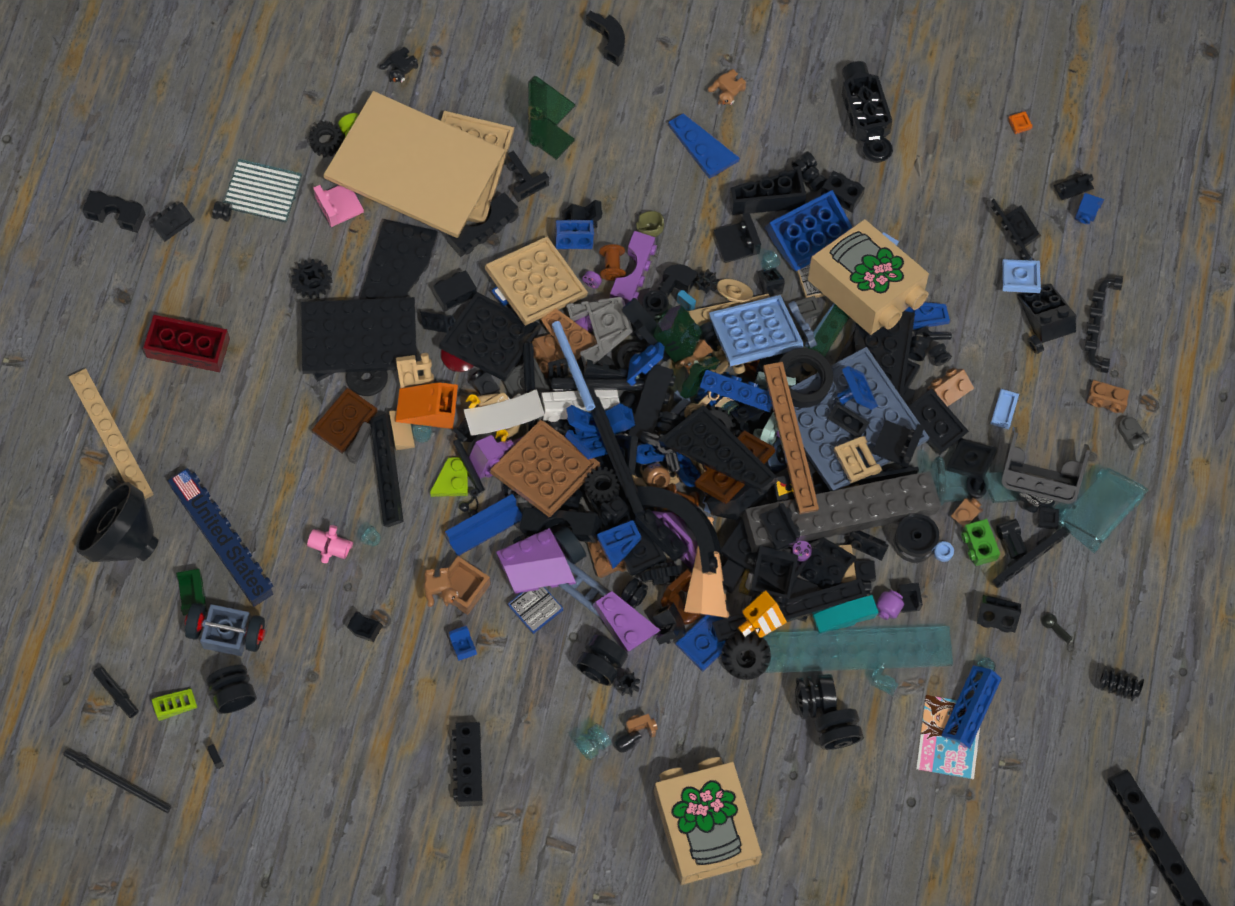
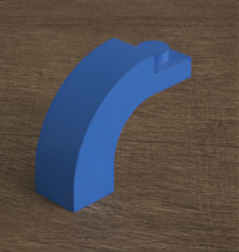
M619 403L605 411L615 435L635 426L631 408ZM573 405L566 408L569 425L575 427L577 435H582L583 432L599 433L591 413Z

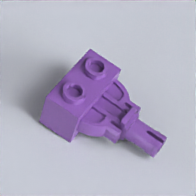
M490 435L477 441L469 459L479 478L493 476L490 473V469L524 436L514 441L506 439L505 442L497 443L494 437Z

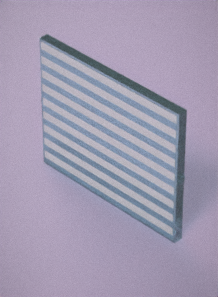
M238 159L223 204H232V210L286 223L293 201L296 198L295 195L302 174Z

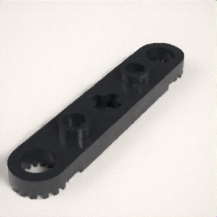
M1064 526L1049 538L1043 537L1037 542L1038 546L1021 559L1012 560L1007 565L1009 568L999 574L992 583L996 588L1003 586V583L1005 584L1009 579L1011 580L1052 549L1055 544L1064 540L1070 534L1069 529Z

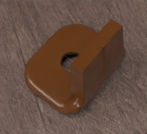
M688 569L666 588L661 598L662 607L674 602L684 625L693 623L702 615L684 612L685 604L678 595L681 590L688 594L692 576Z

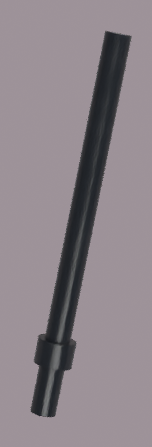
M66 749L63 756L76 762L78 767L92 771L167 814L171 810L170 805L90 761V758L84 755L80 756L69 749Z

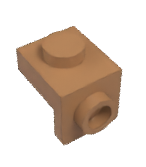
M965 498L951 517L965 527V525L972 523L978 514L983 511L980 507L981 503L975 498Z
M649 714L641 717L639 715L632 716L626 722V730L629 734L647 728L651 738H653L656 734L655 730H658L654 718L651 719Z

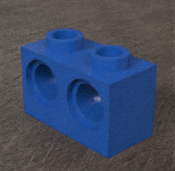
M556 220V249H593V220Z

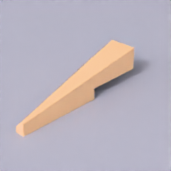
M708 517L713 525L714 518ZM698 546L684 612L729 618V612L726 609L725 600H727L726 594H724L722 584L724 580L720 555L714 554L718 561L717 574L702 573Z

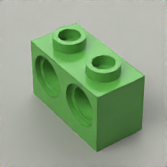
M984 519L965 525L961 536L963 542L968 545V556L971 561H974L975 566L998 560L1000 551L988 520ZM972 532H978L981 537H975ZM984 549L987 554L982 555L978 550Z

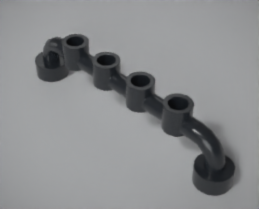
M1116 275L1115 278L1103 280L1099 285L1098 291L1094 290L1092 301L1096 302V306L1091 307L1090 318L1094 319L1093 324L1089 323L1087 334H1090L1091 337L1090 340H1086L1084 351H1088L1089 362L1094 367L1100 368L1101 373H1108L1110 366L1109 358H1103L1102 361H1099L1095 357L1105 291L1108 286H1114L1113 290L1121 291L1123 276Z

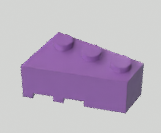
M612 591L593 604V607L618 645L627 653L661 631Z

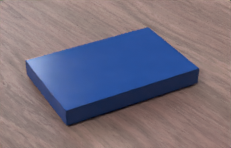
M705 615L685 633L684 637L675 643L702 672L721 656L722 648L726 641L718 643L712 622L725 619V617Z

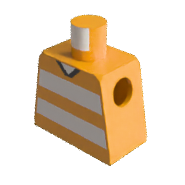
M764 591L743 610L742 613L747 621L740 625L738 629L744 637L752 631L759 637H763L784 625L787 621L775 600L767 591Z

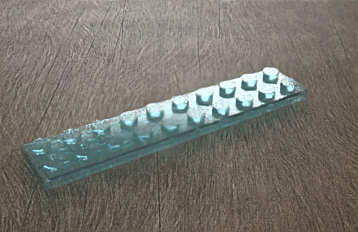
M949 626L830 630L823 633H818V631L772 632L763 636L771 651V659L769 663H765L768 668L764 673L953 665Z

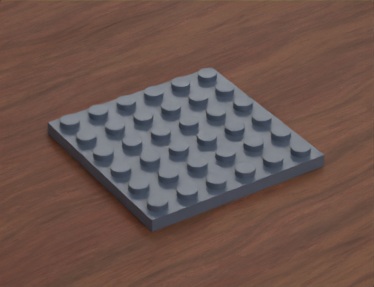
M867 347L831 365L833 383L823 401L809 408L794 407L805 454L830 491L839 490L850 484L834 452V447L857 439L856 436L827 419L835 404L840 402L839 398L841 397H838L837 394L849 388L842 369L850 366L864 373L878 407L872 410L856 403L855 398L844 404L871 421L862 436H865L866 444L877 464L883 466L891 462L872 453L886 420L910 430H915L917 424H920ZM816 373L791 388L802 394L813 393L820 388V375ZM923 430L917 447L929 440L925 430ZM856 447L866 468H869L860 447Z

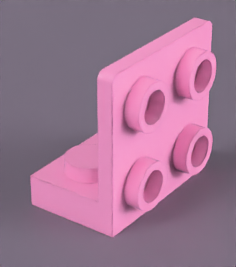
M320 185L313 188L315 199L331 227L364 212L355 193L339 185L328 191H323Z

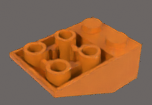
M438 382L400 388L395 422L453 429L458 385Z

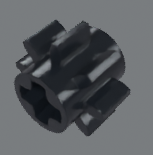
M707 269L705 273L699 272V278L696 279L695 283L699 286L698 290H703L707 294L710 289L712 291L716 290V284L720 280L716 279V272L713 273Z
M624 671L622 678L617 677V681L621 684L616 685V690L621 689V696L629 694L632 697L633 691L639 692V687L636 684L640 683V679H635L634 672L627 674ZM628 681V683L631 684V687H628L627 684H625V682Z

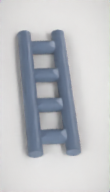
M566 558L571 572L576 575V584H558L559 587L600 617L593 607L594 603L591 600L597 593L604 597L610 591ZM582 581L592 587L585 596L576 590Z

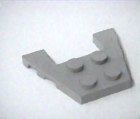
M621 297L601 299L598 302L590 303L585 301L575 305L573 303L567 304L570 319L573 321L587 315L590 316L597 345L580 352L584 367L587 359L592 360L593 364L597 363L633 332L630 320L621 311V308L625 306L624 300Z

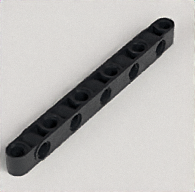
M1124 769L1109 777L1107 780L1111 790L1181 906H1192V903L1196 902L1199 906H1211L1131 773ZM1128 795L1133 796L1136 803H1131L1127 798ZM1150 830L1157 834V839L1149 835ZM1171 866H1174L1178 869V875L1173 874L1171 872Z

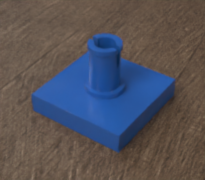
M850 366L842 369L849 388L837 394L838 397H841L839 398L840 402L845 404L855 398L856 403L871 410L878 407L864 373Z

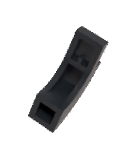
M590 10L586 15V25L607 39L608 44L604 48V58L619 67L625 52V34L622 26L610 14L604 19L602 15Z

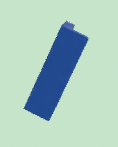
M511 494L445 531L446 539L455 554L460 556L519 523L522 519V513L517 507L514 495Z

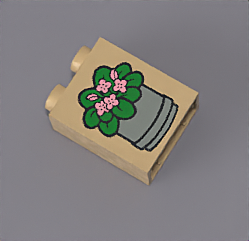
M865 219L811 257L808 281L870 335L883 326L886 329L894 327L900 320L904 310L908 307H911L913 310L918 309L929 295L925 290L929 273Z
M720 757L710 758L698 764L699 771L684 775L682 768H673L659 774L661 781L655 783L654 796L680 885L757 865L760 862L762 853L734 762L723 764Z

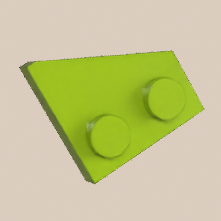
M460 457L447 459L430 491L431 497L468 496V472Z

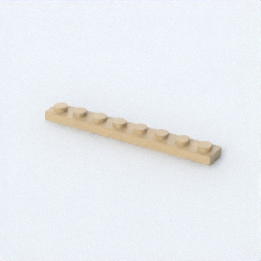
M86 368L69 376L75 391L124 482H129L141 490L145 499L153 496L154 494Z

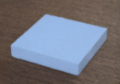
M1003 259V291L1040 293V261Z

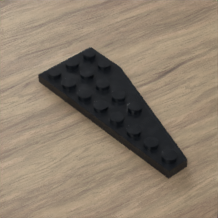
M384 219L360 299L406 298L414 284L416 285L419 281L421 274L429 267L438 231Z
M903 311L900 320L894 327L886 329L883 326L872 335L856 323L853 339L855 351L858 352L867 347L897 392L903 397L915 313Z

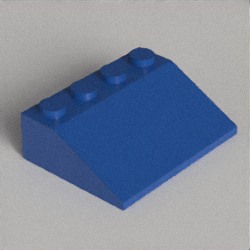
M833 190L769 222L765 226L773 244L795 272L810 265L813 255L853 228Z

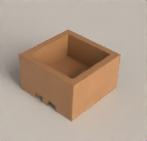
M457 556L448 568L450 570L449 578L452 588L458 592V597L450 604L455 605L459 610L468 615L490 586V577Z

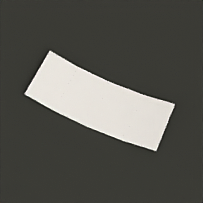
M537 389L500 403L464 409L471 435L511 428L545 415Z

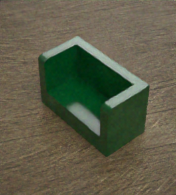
M200 569L177 572L176 577L179 582L182 604L180 607L183 616L188 614L193 603L204 605L205 612H207Z

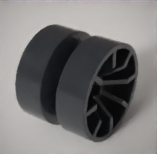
M593 634L585 646L588 652L581 653L575 666L581 673L593 681L611 686L618 674L615 668L623 666L628 654L612 640Z

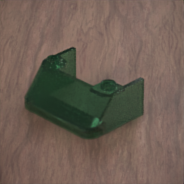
M533 76L528 81L529 142L535 147L538 146L557 160L575 141L572 136L557 125L576 104L537 76Z

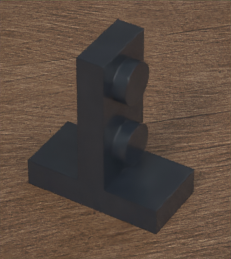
M514 150L507 154L508 161L506 164L511 172L514 171L516 179L520 184L514 188V198L517 202L549 186V176L546 172L532 178Z

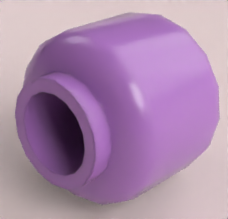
M893 590L882 592L876 602L879 612L878 616L885 620L897 618L904 606L903 597Z

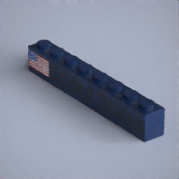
M186 468L168 480L170 488L253 607L257 606L273 595L271 588L274 586L268 577L264 578L261 572L263 570L258 562L253 563L251 552L247 547H242L240 544L242 540L236 531L233 533L230 530V522L226 517H221L219 514L221 510L216 502L212 503L210 501L208 490L205 487H200L198 484L200 479L196 473H191Z

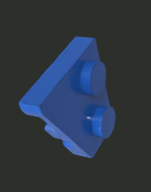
M661 342L650 345L642 353L632 356L627 382L631 386L636 383L635 379L641 372L646 374L663 358L664 345Z
M573 430L567 431L565 437L588 460L608 454L600 433L583 432L582 435H576Z

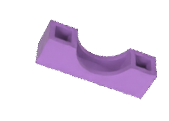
M637 231L633 232L628 246V255L634 260L636 268L630 275L616 278L610 298L621 297L625 305L633 298L638 300V288L643 287L645 281L644 272L649 271L651 265L650 256H654L657 249L655 237Z

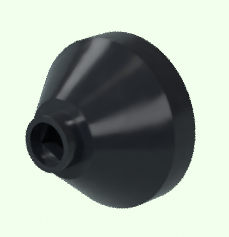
M129 482L122 483L116 487L100 503L89 518L78 539L77 552L91 562L133 560L136 557L141 561L148 559L156 549L159 539L153 535L154 528L143 492Z

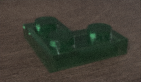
M714 356L693 364L689 370L690 375L688 379L682 384L683 389L680 395L685 399L696 395L705 371L716 370L720 360Z

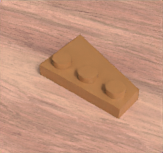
M554 309L541 318V321L558 345L559 342L552 324L556 321L561 323L577 362L582 358L580 352L597 345L595 336L558 309Z

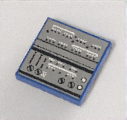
M540 587L539 590L522 592L508 603L510 609L532 634L536 633L563 611V607L545 587Z

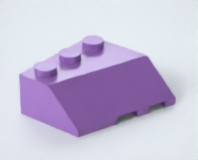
M550 528L496 552L500 565L514 593L539 590L540 587L551 586V588L559 587L558 584L569 583V585L576 584L566 558Z

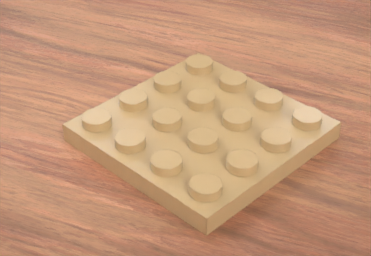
M548 236L492 261L485 266V270L525 326L546 316L554 309L559 310L567 306V304L586 297L588 294Z

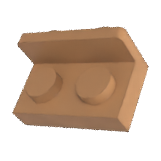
M1093 380L1087 403L1097 408L1110 409L1114 413H1124L1128 404L1127 400L1130 390Z

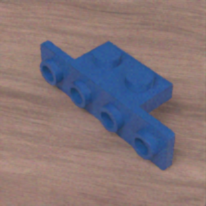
M709 370L705 371L700 388L766 412L771 411L772 403L769 391L760 389L758 384L750 381L746 384L741 382V378L733 375L729 378Z

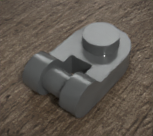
M1127 416L1120 421L1118 425L1119 432L1131 450L1138 449L1141 444L1146 445L1150 443L1149 436L1143 431L1135 418Z

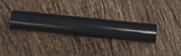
M460 439L453 441L475 488L478 490V494L485 491Z

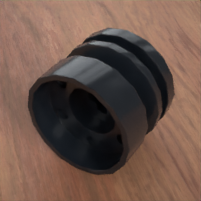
M245 665L227 666L207 677L206 682L208 687H210V694L215 695L213 702L217 713L228 714L236 712L256 701L257 696L253 685L248 683L250 677L247 674Z
M831 674L817 675L816 685L813 684L810 676L806 677V686L802 677L796 678L795 701L802 720L808 718V710L811 718L816 717L817 709H819L821 715L837 710L836 690Z

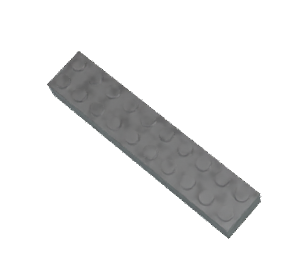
M927 471L815 494L819 510L799 515L796 501L791 499L747 508L743 513L742 519L751 551L754 553L758 551L760 546L774 548L759 515L777 508L782 502L790 509L792 513L791 519L800 529L801 534L798 541H811L897 523L911 514L935 515L941 508V504L931 472Z

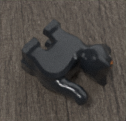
M405 46L399 51L393 52L383 64L379 65L381 70L388 68L389 65L394 68L389 73L390 82L402 83L405 80V74H408L412 69L418 68V60L414 55L409 58V50Z

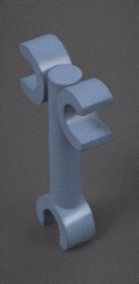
M796 302L789 303L790 312L803 331L809 347L817 346L814 333L810 329L809 324L804 320Z

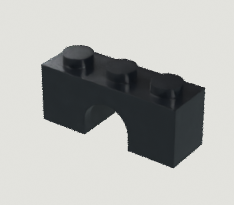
M90 191L82 209L86 219L100 223L104 222L108 214L118 213L120 215L117 220L120 228L138 233L146 215L140 203L135 201L128 202L117 196H107L99 191Z

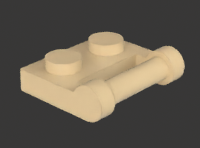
M865 436L834 447V452L850 483L870 475H876L882 471L881 466L876 463L866 444ZM856 447H860L869 468H866Z

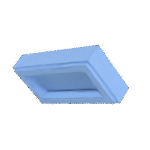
M1004 389L1000 390L990 424L1009 430L1019 394Z

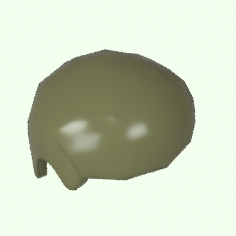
M647 211L640 214L639 221L636 222L637 231L652 237H658L664 230V217L656 211Z

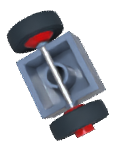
M193 603L185 618V636L187 638L198 639L202 628H204L200 641L203 649L242 656L244 647L248 651L257 652L265 637L264 617L254 615L251 618L250 613L211 604L207 619H205V606Z

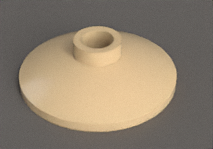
M723 279L717 284L718 291L729 301L747 302L753 297L752 290L740 281Z

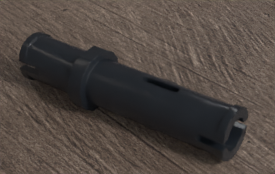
M102 666L98 667L93 674L115 700V705L120 706L129 718L136 716L139 710L129 699L128 693L122 691Z

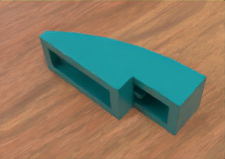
M870 595L823 610L812 617L818 633L821 634L854 626L857 622L874 619L879 612L873 596Z

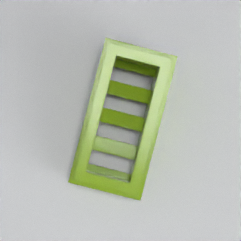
M192 689L151 699L159 721L198 708ZM185 696L188 697L190 703L189 705H186L185 703ZM176 699H180L182 707H178ZM172 701L174 709H170L168 702ZM164 704L166 711H162L160 705Z

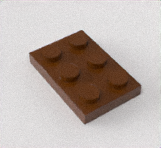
M346 388L313 427L312 433L343 454L356 438L364 422L369 423L370 419L378 412V409L349 388Z

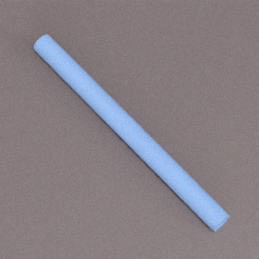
M556 321L552 324V328L567 360L587 411H591L595 408V404L563 327L559 321Z

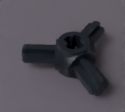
M644 431L641 435V441L656 446V449L662 452V456H666L670 472L679 471L681 468L677 452L660 445L658 441L666 434L661 433L657 435Z

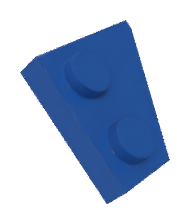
M633 520L597 534V539L612 569L641 540V535Z

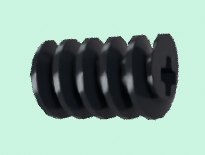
M1105 666L1100 678V690L1103 691L1107 686L1108 693L1115 689L1116 696L1123 692V698L1125 699L1130 694L1131 701H1133L1140 695L1144 679L1142 678L1138 682V677L1134 676L1130 680V674L1126 673L1123 677L1122 671L1119 670L1115 675L1114 668L1107 672V666Z

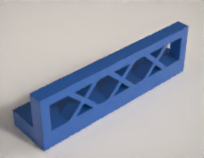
M973 665L944 728L942 737L957 741L964 748H971L1002 679L992 669ZM977 673H983L981 679L975 682L974 679ZM974 690L973 697L967 700L968 693ZM966 707L965 714L959 717L960 710ZM958 725L959 728L956 735L950 734L952 728Z

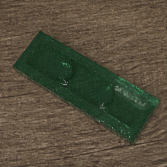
M836 304L814 337L817 346L808 347V349L815 350L824 357L850 318Z

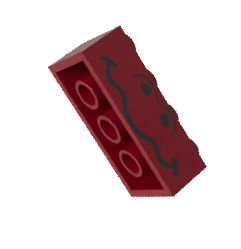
M153 315L143 349L147 358L220 373L230 337L227 329Z

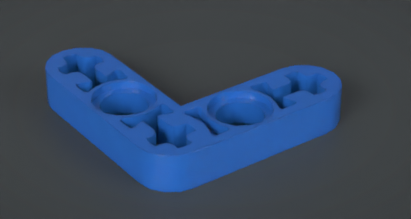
M650 444L637 446V463L649 464L666 461V456H662V452L657 450L656 446ZM677 453L679 462L684 465L680 464L681 469L676 471V473L685 485L695 487V481L701 474L688 457Z

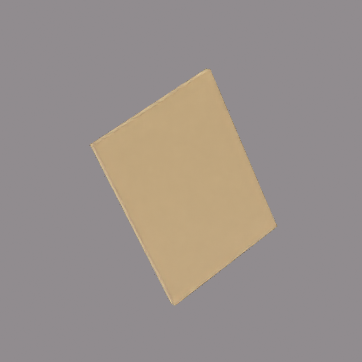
M373 91L325 171L324 178L458 238L504 156L505 149Z

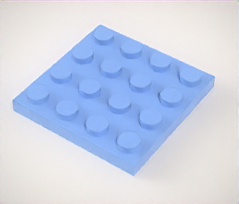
M781 295L709 312L710 321L730 367L803 348V341Z

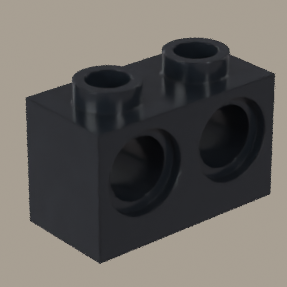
M833 170L822 187L821 196L833 190L841 207L853 212L863 197L865 187L857 181L848 179L844 174Z
M746 404L730 412L733 417L732 423L735 422L736 427H733L734 430L742 432L745 430L753 434L755 429H764L774 412L773 407L770 412H766Z
M982 595L977 613V624L985 628H997L1006 633H1015L1021 615V604ZM991 611L993 614L987 615L985 612ZM1011 616L1012 619L1007 620L1004 617Z

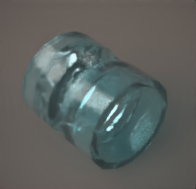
M598 723L587 730L588 734H581L574 740L575 745L588 761L599 754V750H605L612 744L608 734Z

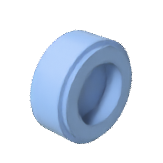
M946 541L939 542L934 550L935 558L941 562L949 561L954 554L953 546Z

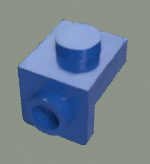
M467 626L449 631L451 644L458 661L477 655Z

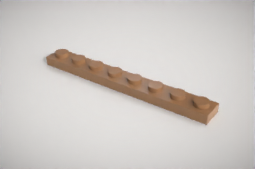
M783 362L764 365L765 379L798 513L800 515L818 511L819 507Z

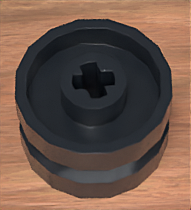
M911 514L905 517L899 523L893 539L897 554L902 559L911 563H920L927 560L937 546L939 529L936 523L928 516Z
M856 709L836 710L815 719L817 732L823 733L819 737L823 750L848 747L864 739L862 728L856 725L860 721Z

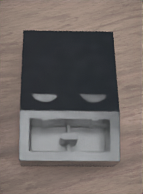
M1052 284L1042 286L1040 293L1023 292L1017 294L1034 334L1042 343L1076 332V314Z

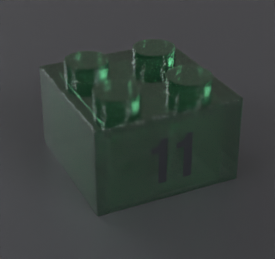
M678 305L663 311L653 336L664 345V350L672 360L677 362L693 355L702 330L691 318L689 312L682 305Z

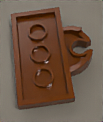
M745 430L737 437L763 464L775 453V447ZM703 464L705 472L695 481L697 488L725 504L745 485Z

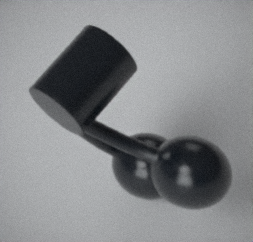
M477 489L471 490L470 495L473 498L470 502L459 504V509L462 512H467L469 504L473 502L474 498L476 499V510H469V517L478 513Z

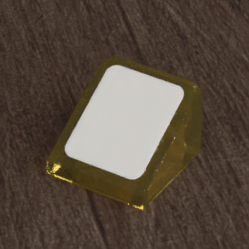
M747 569L744 571L739 586V593L748 595L752 574Z

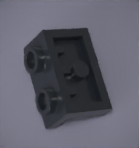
M176 202L166 208L168 210L166 214L162 215L159 213L152 218L153 223L150 226L156 230L164 242L195 221L182 202L178 205Z
M783 502L777 508L759 515L775 551L798 542L801 534L797 524L793 523L791 519L792 513Z

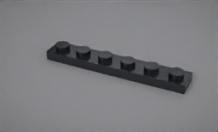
M385 413L370 419L383 526L389 528L404 522L391 420L390 415Z

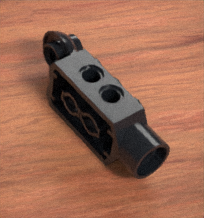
M851 62L842 70L845 80L842 89L843 101L855 139L865 142L863 145L865 156L874 163L886 161L893 152L891 142L885 138L891 132L892 117L879 76L869 74L865 62Z

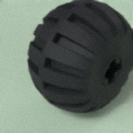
M737 632L730 636L723 645L721 653L722 663L732 676L742 680L754 679L762 675L768 668L771 659L770 647L763 637H759L755 632H751L746 637L741 632ZM747 650L750 651V656H751L750 658H749V657H746L745 659L742 658V657H743L742 651H744V652H746Z

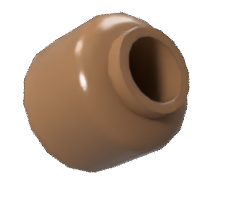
M653 463L644 469L643 480L647 486L665 489L670 483V474L661 464Z

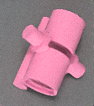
M330 525L327 532L313 529L309 536L307 546L321 551L322 563H328L332 555L345 559L349 549L353 546L352 541L337 536V526Z

